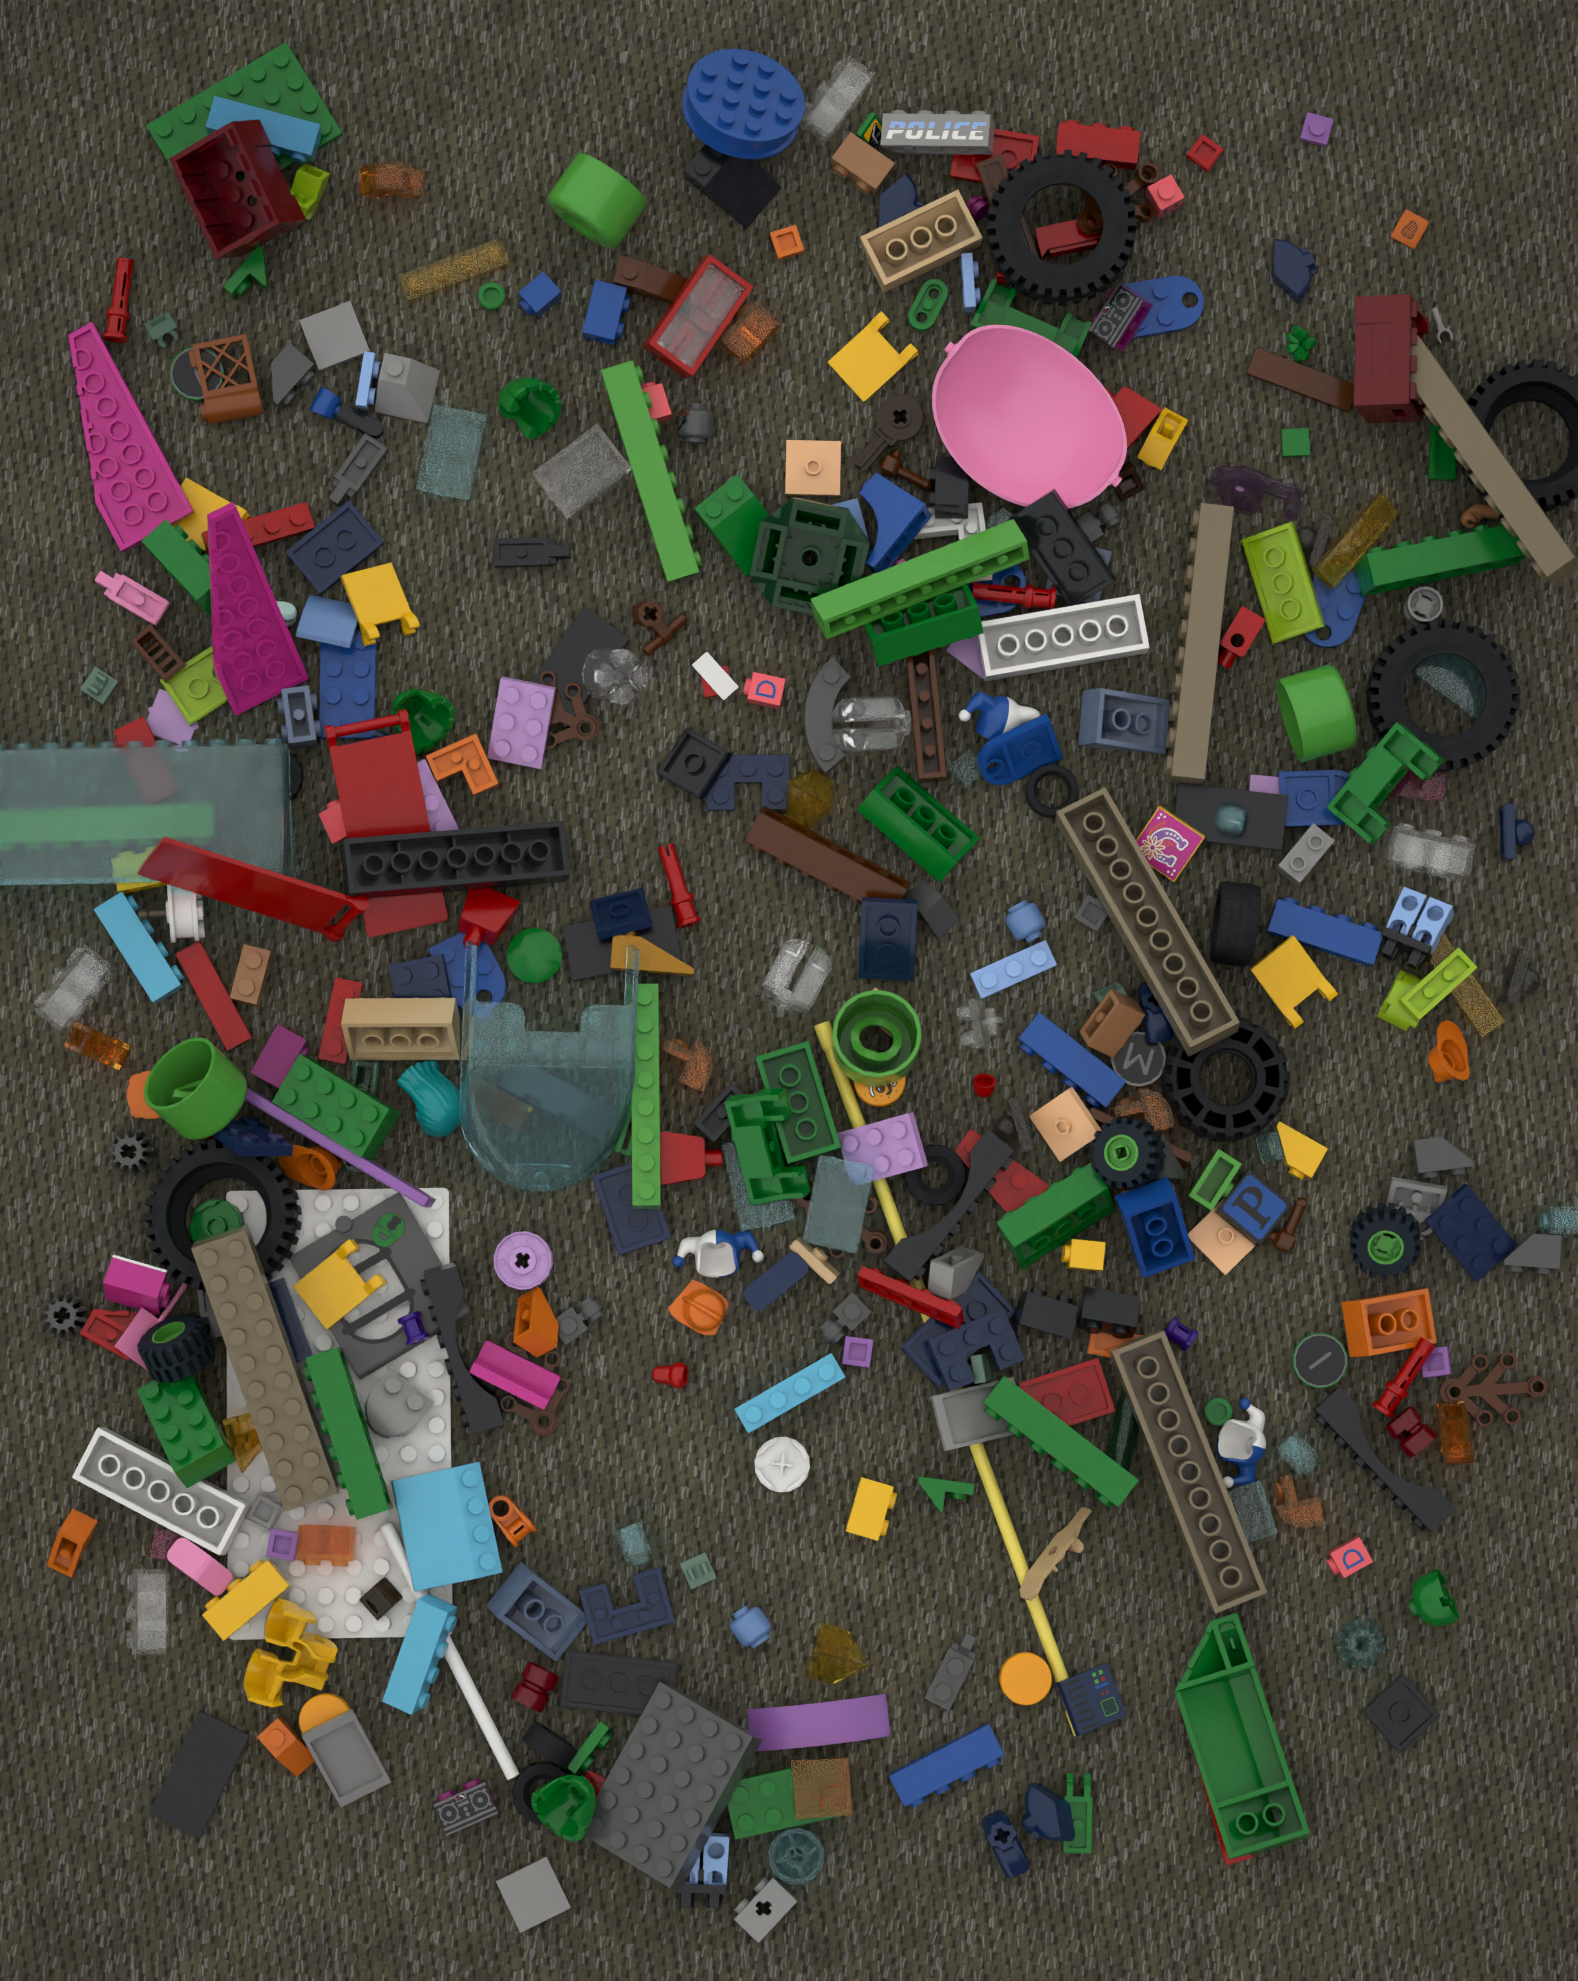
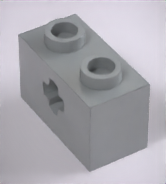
M1313 823L1275 870L1297 886L1335 840Z
M773 1875L769 1880L763 1877L753 1888L756 1891L755 1895L750 1900L745 1897L734 1909L737 1913L734 1916V1920L758 1943L797 1902V1898ZM759 1901L762 1903L770 1902V1905H768L770 1912H757L759 1909L757 1903Z

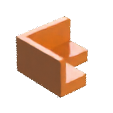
M473 734L426 755L437 782L463 771L474 796L491 788H495V790L500 788L477 734Z

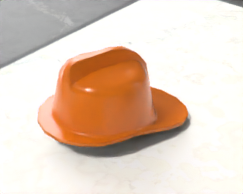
M1448 1020L1441 1022L1437 1027V1044L1428 1054L1429 1065L1433 1071L1434 1079L1438 1083L1454 1078L1464 1081L1470 1075L1466 1042L1459 1027Z
M293 1145L292 1156H278L279 1165L289 1178L323 1191L330 1190L334 1186L335 1175L342 1166V1160L336 1158L334 1153L320 1145L311 1148Z
M692 1280L668 1309L675 1319L703 1335H715L724 1320L729 1304L718 1292L701 1282Z

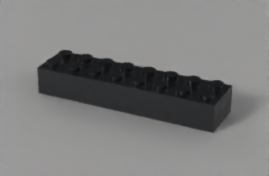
M564 821L343 839L339 846L345 895L352 897L362 895L371 899L565 882L570 876Z

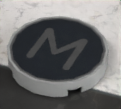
M1133 1032L1127 1039L1125 1046L1118 1051L1114 1058L1111 1057L1113 1071L1127 1081L1125 1084L1134 1087L1147 1086L1156 1081L1161 1076L1166 1062L1163 1045L1160 1042H1148L1144 1032Z

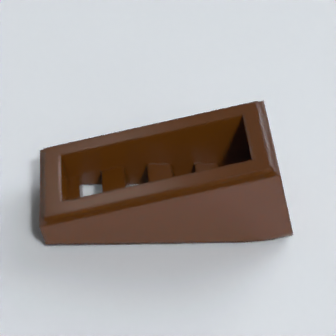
M151 623L129 641L165 683L187 666ZM154 636L156 640L144 650L142 646ZM161 644L163 648L150 657L148 654ZM168 652L170 655L157 665L155 661ZM174 659L177 664L164 673L162 669Z

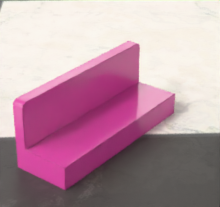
M489 1340L485 1341L469 1373L543 1410L547 1407L561 1379L560 1375Z

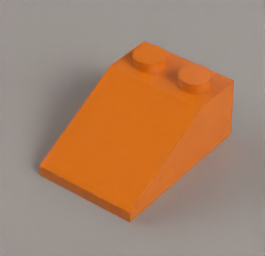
M1428 1288L1341 1302L1350 1357L1372 1356L1414 1348L1421 1337L1432 1344L1437 1343Z

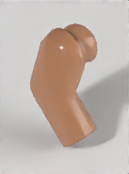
M1475 503L1463 512L1461 523L1466 528L1472 529L1483 518L1498 520L1499 515L1493 511L1490 505Z

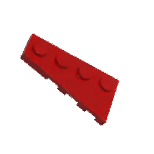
M972 1129L968 1131L955 1149V1152L968 1169L969 1152L981 1138ZM1013 1160L1005 1171L999 1169L993 1176L997 1181L988 1193L1007 1213L1023 1206L1029 1198L1044 1193L1049 1185Z

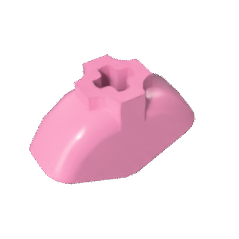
M186 1538L177 1539L167 1553L168 1560L175 1567L213 1595H221L232 1581L233 1575L227 1568Z

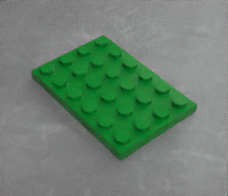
M286 42L146 125L173 171L174 169L169 158L209 135L206 124L214 96L320 124L323 133L318 150L343 136L342 131ZM280 154L279 157L274 156L281 172L297 163L290 159L291 156ZM243 171L238 173V178L241 181L245 178Z

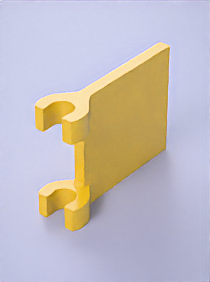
M882 311L827 362L863 402L868 400L897 372L919 355L918 350L911 343L898 354L879 333L890 322Z
M185 478L181 487L195 513L174 524L173 527L178 524L189 536L186 541L193 539L207 553L201 536L202 532L208 530L207 514L231 502ZM235 505L241 519H249L251 515L245 509Z
M392 562L341 575L340 578L360 626L364 646L375 644V639L380 637L377 625L400 620L405 636L416 633L415 629L420 626L419 621L410 610Z
M1294 935L1290 936L1250 968L1252 974L1280 1010L1283 1018L1295 1029L1304 1021L1294 1010V1007L1315 990H1318L1323 998H1327L1328 1001H1331L1338 995Z
M349 1239L343 1243L332 1255L293 1285L294 1289L326 1330L330 1329L370 1295L387 1284L381 1274H376L366 1283L347 1258L360 1249L354 1239Z

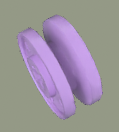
M527 1231L514 1232L506 1236L497 1245L493 1256L494 1269L499 1279L507 1286L518 1290L533 1289L541 1285L550 1276L553 1267V1253L548 1243L539 1235ZM521 1253L523 1256L527 1254L530 1256V1259L527 1261L529 1264L527 1268L524 1266L518 1267L516 1264L519 1262L518 1255Z

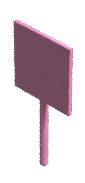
M185 1283L181 1285L159 1319L141 1307L114 1347L147 1370L137 1350L138 1342L150 1328L165 1320L188 1285Z

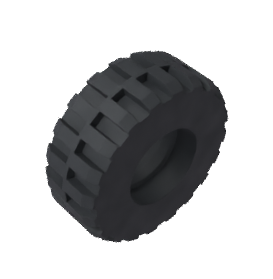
M1243 1017L1238 1018L1240 1022L1238 1032L1189 1057L1179 1039H1177L1166 1056L1167 1059L1162 1072L1164 1083L1162 1088L1164 1096H1166L1169 1103L1168 1107L1171 1113L1176 1115L1179 1119L1178 1122L1184 1128L1187 1127L1194 1132L1193 1134L1201 1138L1205 1137L1216 1142H1232L1250 1137L1263 1130L1277 1117L1283 1102L1287 1098L1290 1072L1287 1071L1285 1053L1281 1052L1278 1041L1274 1036L1271 1037L1264 1027L1259 1024L1255 1025L1249 1022V1019ZM1216 1054H1234L1244 1060L1250 1069L1252 1081L1249 1092L1241 1101L1235 1104L1222 1105L1215 1103L1204 1094L1201 1088V1069L1204 1063Z

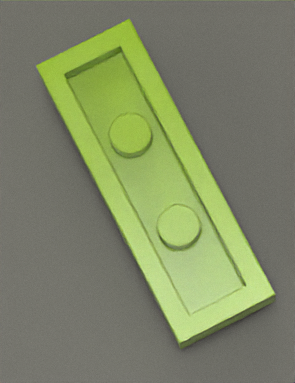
M1458 947L1400 999L1398 1003L1418 1022L1478 967Z

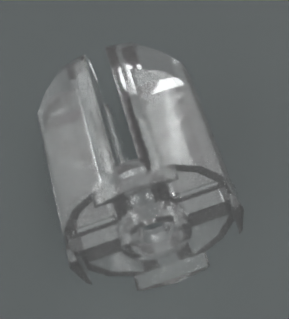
M613 647L599 648L589 654L583 663L582 684L587 693L596 700L620 705L632 703L637 700L635 693L643 694L647 688L649 679L647 666L644 661L637 660L639 655L633 651Z
M885 695L846 698L837 703L832 712L831 722L871 721L872 725L871 727L831 729L833 739L838 747L847 752L898 750L903 748L899 746L902 744L905 735H910L911 718L909 710H904L901 702L897 699L901 697Z
M789 939L781 947L757 992L760 996L763 991L771 998L769 1004L783 1012L792 1015L793 1011L804 1013L803 1018H806L832 969V961L822 948L816 946L791 992L787 988L802 962L810 942L804 939Z

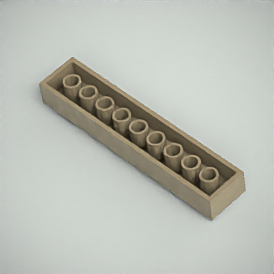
M1417 335V345H1411V355L1417 356V373H1410V383H1416L1417 402L1420 406L1425 403L1426 407L1422 410L1435 427L1439 425L1442 427L1438 430V433L1451 450L1456 447L1457 451L1453 454L1466 471L1470 469L1473 471L1469 477L1482 494L1487 491L1488 495L1484 498L1497 515L1501 513L1504 515L1500 521L1513 538L1518 535L1520 539L1516 543L1529 560L1531 558L1535 559V562L1531 565L1544 582L1550 580L1556 585L1578 569V559L1429 348Z
M1201 503L1198 510H1193V515L1190 517L1189 532H1194V534L1190 538V543L1188 542L1186 559H1191L1190 565H1187V570L1185 569L1183 578V586H1188L1187 592H1184V596H1182L1180 613H1185V617L1179 623L1177 640H1182V645L1176 650L1174 667H1179V673H1176L1172 681L1171 694H1176V700H1173L1172 705L1170 704L1168 721H1173V728L1170 727L1169 732H1167L1166 748H1170V755H1167L1163 764V775L1167 776V783L1201 785L1205 780L1233 521V506Z
M1106 787L1057 811V826L1188 1057L1238 1032L1240 1022Z
M248 1224L194 1242L191 1247L284 1511L338 1494L340 1484Z
M1158 1329L1108 1349L1210 1610L1216 1614L1266 1594L1267 1590L1165 1331Z

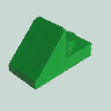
M260 246L252 252L223 286L225 292L233 299L238 295L242 297L251 287L250 281L252 279L269 293L266 256L263 248Z
M918 1476L917 1480L941 1514L943 1513L945 1491L950 1492V1498L966 1500L967 1494L973 1495L975 1484L920 1476Z

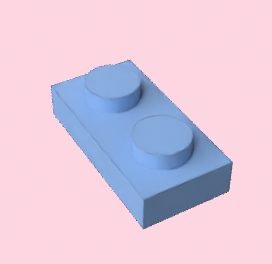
M961 253L964 313L975 312L976 304L981 302L980 288H975L974 278L979 277L978 261H973L972 253Z
M364 351L355 404L357 410L368 412L369 404H375L376 388H372L374 378H379L381 362L377 361L376 354L373 352Z

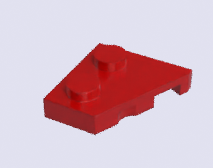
M93 1309L79 1334L129 1362L131 1358L114 1346L138 1312Z

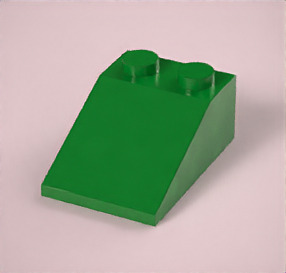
M736 474L696 506L694 514L747 577L751 571L760 522L769 514L752 491Z

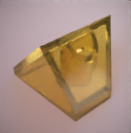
M813 768L789 780L785 817L810 829L832 808L834 781Z
M250 1413L222 1420L230 1448L242 1473L262 1449Z
M820 1623L806 1677L835 1684L868 1667L847 1629Z

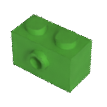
M1220 1149L1215 1150L1186 1198L1208 1212L1213 1211L1221 1196L1226 1198L1232 1190L1234 1184L1231 1181L1242 1163Z

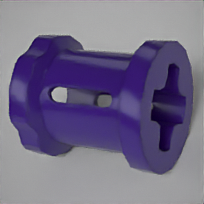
M420 1311L397 1319L398 1324H402L407 1338L406 1346H411L430 1338L429 1333L425 1332L420 1317L422 1315Z
M1174 1316L1165 1329V1334L1167 1338L1181 1346V1350L1185 1352L1197 1336L1198 1331L1195 1329L1193 1331L1178 1322L1179 1318Z

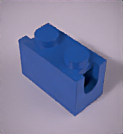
M595 280L582 330L583 338L610 345H615L617 338L622 339L625 323L621 322L623 312L628 313L631 303V297L627 296V287Z

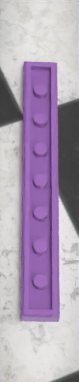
M247 1087L245 1098L247 1102L418 1205L426 1208L433 1206L436 1200L434 1197L374 1161L361 1158L272 1103L271 1099Z

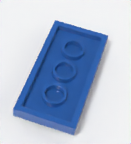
M356 629V635L350 648L321 642L319 720L322 737L319 738L326 739L324 726L333 725V727L375 719L376 643L364 646L360 629ZM374 730L336 739H371Z

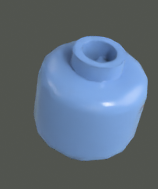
M1025 900L1007 910L1009 914L1006 916L1005 922L1016 940L1026 939L1027 943H1030L1042 936L1040 930L1046 926V921L1037 904L1028 903Z
M745 1605L732 1614L735 1620L731 1622L730 1630L743 1647L751 1646L753 1649L770 1637L769 1632L772 1625L759 1607L749 1609Z

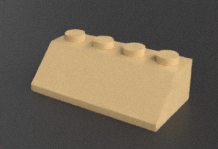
M956 190L861 236L860 240L871 270L883 293L961 256V253H967L980 247L983 237L959 190Z
M456 998L345 999L341 1025L350 1060H460V1018Z

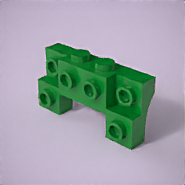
M992 278L972 320L970 329L974 330L987 325L1019 327L1053 341L1077 358L1092 322L1087 320L1084 323L1071 317L1072 313L1067 312L1060 329L1010 307L1017 291L1013 287L1010 290L997 284V280Z
M1399 722L1393 725L1377 746L1374 745L1367 751L1365 761L1360 767L1354 768L1349 773L1348 781L1327 806L1335 816L1349 825L1369 844L1375 845L1392 823L1377 808L1405 774L1411 769L1422 780L1428 781L1445 761L1426 742L1421 741Z
M762 1089L756 1094L730 1096L724 1103L732 1130V1141L735 1143L738 1154V1165L742 1170L750 1205L764 1204L782 1199L804 1198L811 1192L805 1165L785 1166L774 1121L786 1120L792 1114L786 1089Z

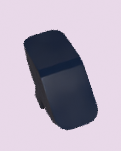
M909 173L905 174L882 193L879 202L878 228L923 207L924 203L918 201L917 187Z
M1274 238L1272 241L1271 261L1272 280L1299 304L1309 290L1312 276L1317 274L1315 261L1307 247L1300 249L1287 240Z
M1146 982L1141 983L1137 988L1139 1006L1145 1014L1142 1019V1025L1146 1039L1151 1043L1170 1041L1174 1037L1173 1029Z
M788 1253L744 1289L743 1296L754 1310L762 1311L808 1273V1265L798 1253Z
M1029 1783L1025 1794L1026 1814L1022 1816L1024 1820L1022 1824L1026 1831L1033 1835L1036 1840H1043L1045 1838L1053 1842L1073 1841L1075 1839V1831L1068 1801L1046 1786L1039 1783Z
M998 1810L985 1816L982 1819L981 1825L1004 1875L1007 1878H1014L1027 1872L1030 1868V1862L1006 1812Z

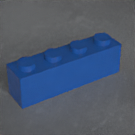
M1283 897L1282 900L1277 899L1275 901L1265 933L1285 940L1294 935L1301 945L1368 967L1374 965L1382 940V932L1377 931V926L1362 922L1360 926L1351 923L1352 919L1341 914H1336L1335 917L1324 914L1325 910L1317 906L1309 905V909L1298 906L1299 901L1289 897Z
M1040 1012L1018 1038V1041L1021 1043L1019 1048L1030 1057L1035 1054L1042 1059L1041 1066L1053 1075L1057 1071L1065 1078L1062 1082L1068 1088L1073 1087L1075 1091L1079 1089L1087 1096L1084 1100L1095 1109H1098L1099 1106L1105 1109L1127 1082Z
M986 1723L889 1773L888 1776L904 1807L910 1805L911 1808H914L926 1801L924 1796L932 1792L939 1795L950 1789L949 1783L957 1779L964 1782L976 1775L974 1770L982 1766L989 1769L1001 1762L999 1757L1003 1756L1004 1753L990 1725Z

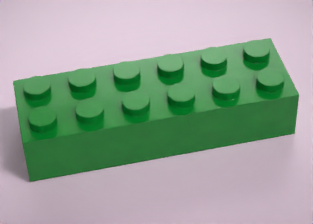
M1500 522L1498 527L1490 528L1489 524L1473 528V532L1465 534L1463 530L1447 533V537L1437 539L1436 535L1420 539L1421 543L1411 545L1410 541L1395 544L1393 549L1384 550V546L1369 549L1368 554L1362 555V559L1354 566L1361 595L1364 597L1516 565L1526 559L1527 556L1524 555L1516 543L1520 539L1518 535L1513 538L1502 522Z
M337 1347L306 1357L307 1364L303 1365V1370L307 1381H313L315 1391L311 1392L315 1407L321 1408L324 1418L320 1419L324 1435H330L333 1444L329 1445L328 1448L333 1462L338 1461L341 1472L337 1473L341 1488H347L350 1499L345 1501L350 1516L355 1515L356 1520L392 1509L390 1496L342 1348Z
M1005 1376L1000 1378L982 1403L986 1405V1408L983 1410L996 1421L1001 1417L1009 1424L1006 1429L1018 1438L1024 1435L1030 1439L1031 1442L1028 1446L1042 1456L1045 1452L1053 1457L1050 1463L1063 1473L1070 1470L1076 1475L1072 1480L1085 1490L1092 1487L1098 1492L1095 1498L1110 1508L1112 1504L1119 1507L1139 1481Z

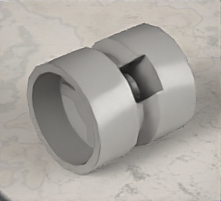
M1427 586L1419 587L1404 602L1403 616L1407 623L1413 627L1421 623L1426 624L1429 621H1434L1442 612L1443 600L1439 592L1434 588Z

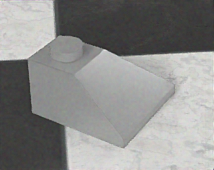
M384 353L378 379L375 412L428 424L440 370L411 358Z

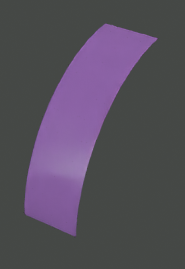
M886 1694L813 1704L747 1709L749 1731L763 1739L757 1751L822 1746L890 1736Z

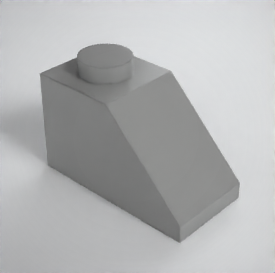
M959 1246L931 1260L928 1290L943 1300H953L965 1293L984 1259V1253Z

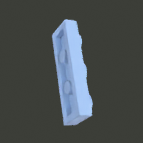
M1046 940L974 971L970 973V976L980 998L983 999L1053 968L1057 964Z

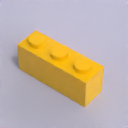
M262 1559L257 1561L248 1569L251 1574L242 1581L238 1577L226 1587L229 1593L221 1599L218 1596L214 1597L204 1606L207 1611L202 1616L223 1641L227 1640L291 1586V1583L271 1559L263 1562Z

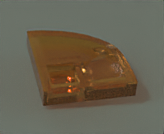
M848 1757L790 1760L795 1819L852 1815Z

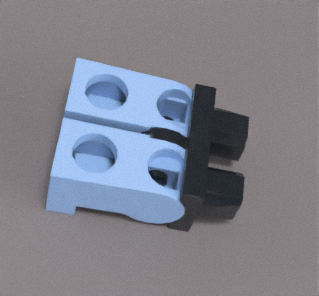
M1403 887L1387 926L1382 933L1383 945L1381 956L1395 961L1401 950L1408 953L1404 961L1405 966L1419 971L1425 960L1430 962L1447 925H1450L1454 917L1453 906L1429 897L1427 900V895Z
M711 1833L704 1846L703 1862H700L699 1855L682 1889H675V1893H678L679 1907L693 1908L695 1893H706V1908H721L723 1894H726L729 1833Z

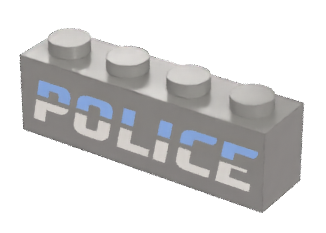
M893 110L891 114L883 113L880 145L884 152L888 154L993 155L995 122L991 115L984 111H973L971 114L945 111V114H934L932 111L921 110L918 111V114H907L906 111Z

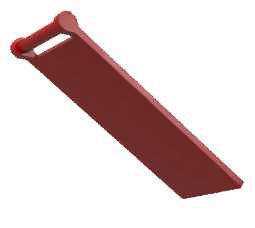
M406 709L399 710L394 715L336 727H333V725L324 726L347 839L431 832ZM395 725H400L401 733L337 746L336 738ZM443 892L368 899L370 902L369 908L362 913L368 937L448 920Z
M162 837L138 870V875L322 933L333 942L341 940L347 927L359 914L364 913L370 906V902L365 896H348L168 837ZM345 904L350 906L336 924L327 926Z

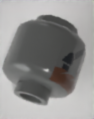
M689 403V408L679 411L677 432L679 436L684 437V442L705 443L706 439L712 437L714 413L710 410H705V404Z

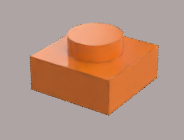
M796 225L770 232V238L778 261L804 253Z

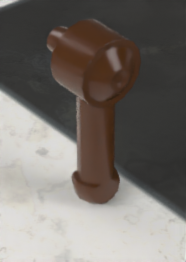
M894 450L892 454L884 456L879 469L885 476H898L927 492L933 489L934 484H930V479H926L903 467L900 459L902 453L900 451Z
M1297 1198L1284 1230L1282 1229L1278 1232L1271 1231L1269 1233L1268 1239L1273 1242L1275 1249L1288 1254L1296 1244V1235L1294 1233L1308 1203L1305 1198Z

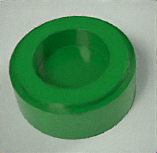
M488 282L481 286L478 291V300L484 309L494 311L503 306L506 297L501 285L495 282Z
M1213 1398L1206 1403L1204 1416L1210 1424L1221 1426L1231 1419L1232 1407L1223 1398Z

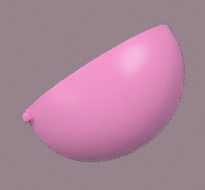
M1009 325L982 326L967 333L958 343L953 344L951 341L944 349L948 353L946 355L947 358L940 366L933 385V415L938 432L947 450L957 464L973 480L993 494L1024 507L1055 488L1068 508L1087 503L1101 494L1108 485L1116 487L1121 482L1122 478L1118 475L1127 453V437L1121 415L1101 382L1075 356L1039 334Z

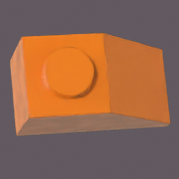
M535 1287L518 1297L513 1342L538 1358L557 1347L559 1324L542 1290L539 1287Z
M72 1509L58 1531L47 1566L72 1578L93 1536L98 1521Z
M281 1716L257 1736L269 1752L296 1777L315 1761L305 1742Z

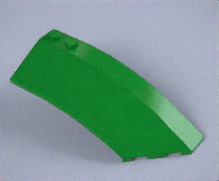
M1233 1613L1209 1622L1174 1693L1230 1860L1310 1838V1831L1238 1614Z

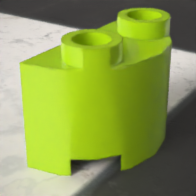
M1400 968L1377 1017L1404 1031H1407L1410 1026L1416 1028L1419 1021L1416 1022L1398 1002L1423 979Z

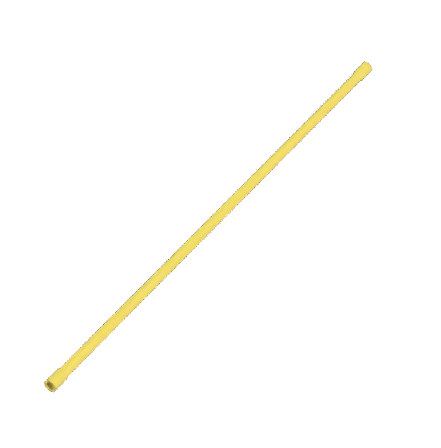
M830 1021L820 1023L814 1026L820 1045L826 1054L852 1128L864 1126L866 1123L849 1077L839 1068L833 1055V1029ZM882 1178L872 1181L896 1245L900 1239L907 1238L887 1180ZM922 1276L918 1281L913 1278L909 1282L910 1286L919 1290L926 1289ZM921 1314L923 1322L925 1323L930 1317ZM983 1442L969 1445L1021 1586L1029 1568ZM1039 1595L1032 1601L1026 1600L1055 1682L1057 1683L1069 1678ZM1066 1711V1716H1067V1719H1068V1721H1069L1071 1730H1072V1732H1073V1735L1076 1736L1075 1733H1074L1072 1724H1071V1722H1070L1069 1716H1068L1067 1711Z

